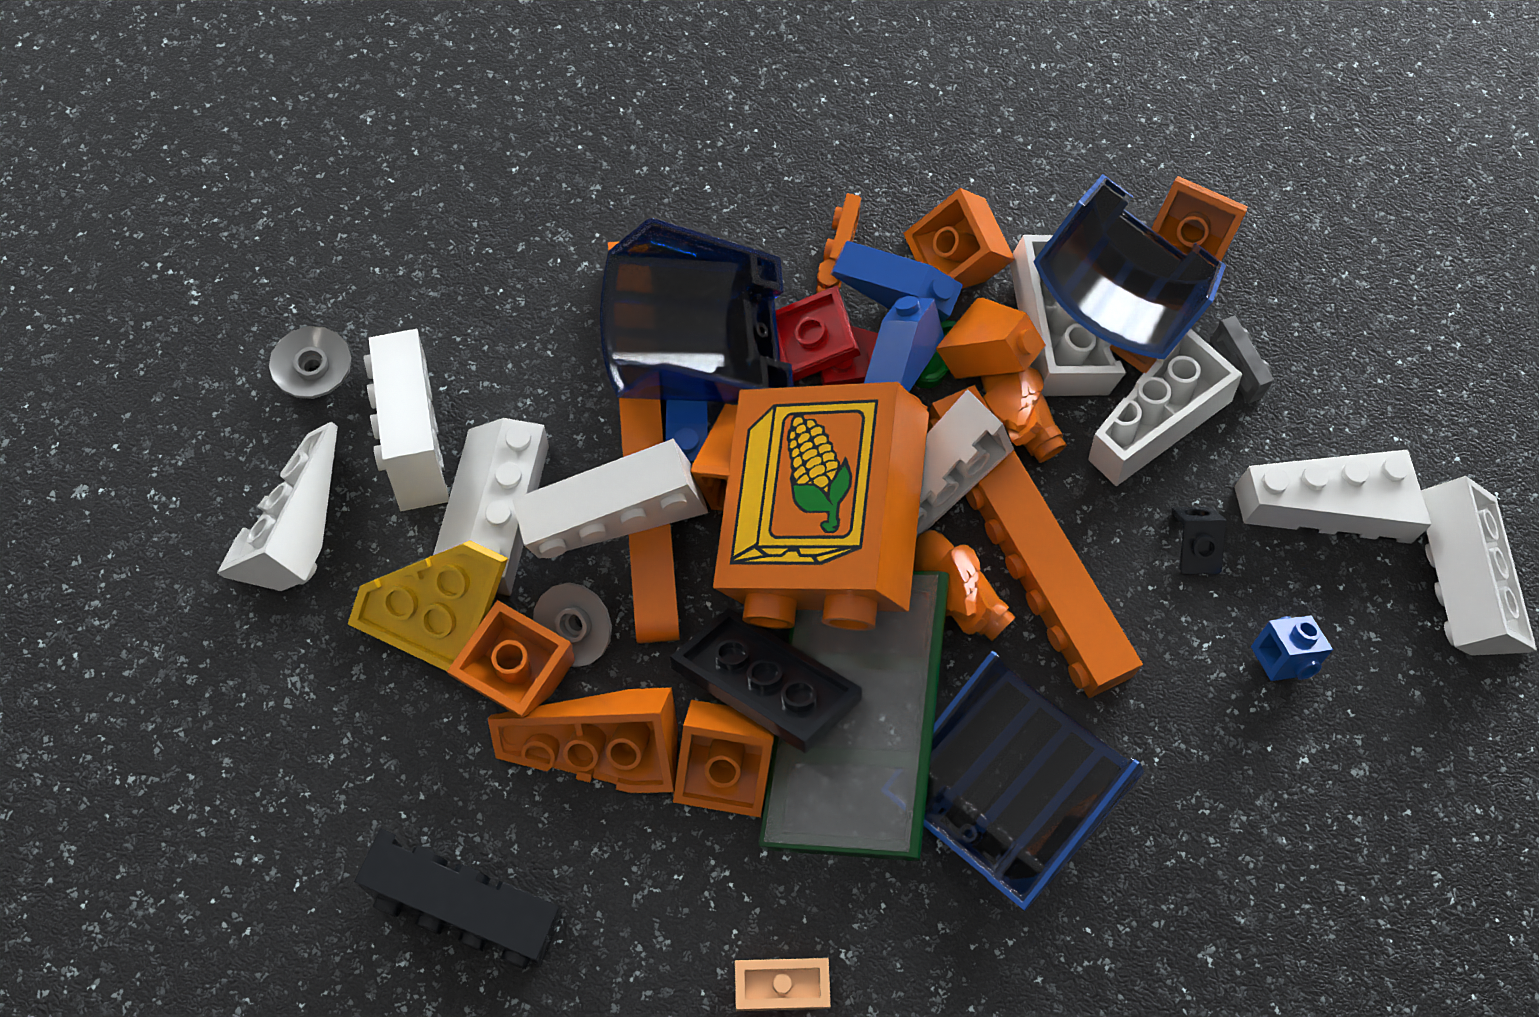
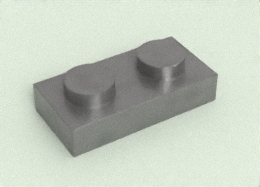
M1235 315L1221 320L1210 339L1211 343L1222 357L1242 373L1238 388L1247 403L1262 399L1274 381L1269 364L1261 359L1252 344L1250 333L1241 326Z

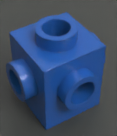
M1284 616L1277 620H1271L1251 645L1253 652L1271 681L1296 677L1300 680L1308 679L1321 670V664L1333 650L1312 616L1295 618Z

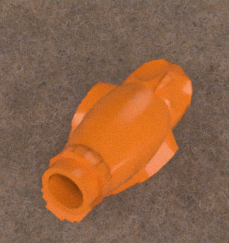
M1028 367L1024 372L981 376L986 392L982 398L990 411L1003 423L1011 442L1016 446L1023 444L1030 455L1035 456L1039 463L1051 459L1067 446L1062 438V432L1055 425L1049 406L1042 393L1044 383L1042 375L1038 370Z
M927 530L916 538L913 570L942 571L949 574L945 616H952L963 632L970 635L977 631L981 636L985 634L993 641L1015 619V616L1008 610L1009 606L999 599L988 580L980 571V562L974 550L968 545L954 547L943 534L935 530ZM922 594L929 603L930 594Z

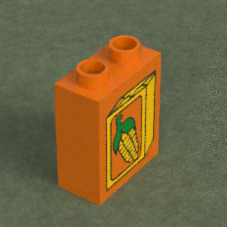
M899 382L739 391L729 465L731 476H728L713 588L744 605L742 618L744 622L766 628L787 629L793 628L795 625L796 610H823L822 623L845 630L866 631L875 629L877 611L909 612L929 412Z

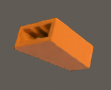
M977 298L938 344L936 350L954 378L957 379L1024 372L1046 344L1027 313L985 298Z
M724 405L691 468L694 479L713 510H724L728 476H731L729 465L738 405Z

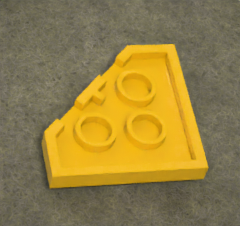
M469 540L374 579L359 587L348 625L447 671L490 611L508 558Z

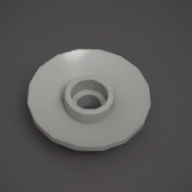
M307 326L291 331L279 340L271 352L269 369L273 381L284 393L296 398L314 399L327 395L342 385L350 372L352 357L347 343L337 332L325 327ZM320 366L318 369L308 372L310 367Z
M568 582L555 585L540 596L534 608L533 621L572 643L575 661L571 667L590 665L604 654L611 641L612 624L608 610L597 594L583 585ZM575 616H578L581 620L582 627L576 623Z

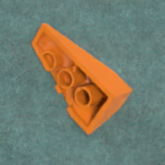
M672 687L627 689L541 705L524 718L511 711L493 714L488 718L493 748L497 759L543 771L555 768L577 774V780L589 783L592 778L617 784L616 790L627 793L674 792L678 723Z

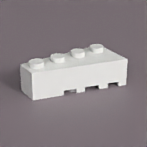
M1023 235L1013 252L1015 260L1010 263L1018 310L1027 313L1046 344L1029 366L1038 370L1042 375L1044 383L1043 395H1109L1126 373L1121 361H1115L1109 348L1110 343L1085 329L1059 305L1039 275L1033 261L1053 235ZM1064 242L1060 244L1046 262L1061 288L1076 269ZM1077 283L1068 295V298L1083 313L1088 315L1094 307L1090 296L1086 297L1079 283Z
M413 329L369 337L370 354L364 355V363L368 378L374 381V384L367 385V391L372 409L377 408V414L370 415L374 437L375 439H380L381 445L374 446L378 470L387 471L400 511L446 503L449 501V493L442 471H445L437 438L438 428L431 402L433 399L426 358L418 330Z
M1190 329L1165 360L1157 358L1147 373H1143L1130 394L1122 399L1096 431L1088 460L1115 486H1118L1232 402L1242 373Z
M968 389L927 433L917 537L928 530L1014 450L1003 423Z
M674 439L512 499L524 546L538 558H554L572 549L707 514L708 510L702 491L691 473L692 465Z
M1408 450L1249 466L1234 486L1243 522L1246 524L1295 530L1299 527L1319 529V533L1336 534L1340 531L1360 534V538L1377 539L1381 536L1396 538L1397 542L1412 544L1432 525Z

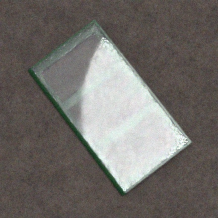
M913 571L909 612L877 611L876 627L872 630L856 631L831 627L822 623L823 610H796L795 625L793 628H790L788 644L861 686L862 700L806 754L775 735L759 847L763 850L920 861L949 584L948 573L942 571Z

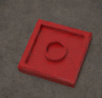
M837 285L765 314L781 373L787 384L861 355L842 294Z

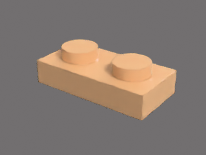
M829 958L735 960L736 1011L830 1009Z

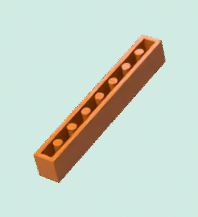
M973 385L933 402L929 412L927 431L929 432L967 389L989 409L976 386ZM1013 450L965 495L970 506L974 510L978 509L983 516L985 529L990 540L995 545L999 544L1006 556L1005 563L1009 573L1014 579H1019L1027 592L1026 600L1030 609L1035 615L1042 617L1048 628L1047 636L1051 645L1057 652L1061 651L1069 664L1068 671L1073 683L1079 689L1083 688L1088 698H1091L1133 678L1143 663L1016 452Z

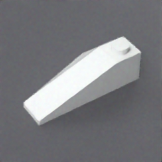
M329 422L306 435L280 474L285 479L284 483L278 485L269 496H264L257 506L263 511V514L251 530L242 528L217 572L224 578L278 591H283L298 584H305L314 575L317 569L315 561L323 544L338 428L333 422Z

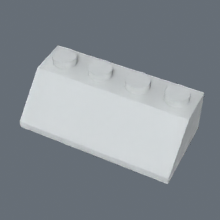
M502 418L468 430L433 555L470 540L507 557L508 561L499 583L497 594L510 596L524 545L512 499L538 490L549 448L544 425Z
M1467 476L1421 490L1432 524L1426 530L1429 543L1425 545V551L1430 564L1436 568L1439 582L1435 583V593L1440 604L1445 606L1448 621L1444 622V630L1450 644L1469 655L1512 654L1537 651L1497 498Z

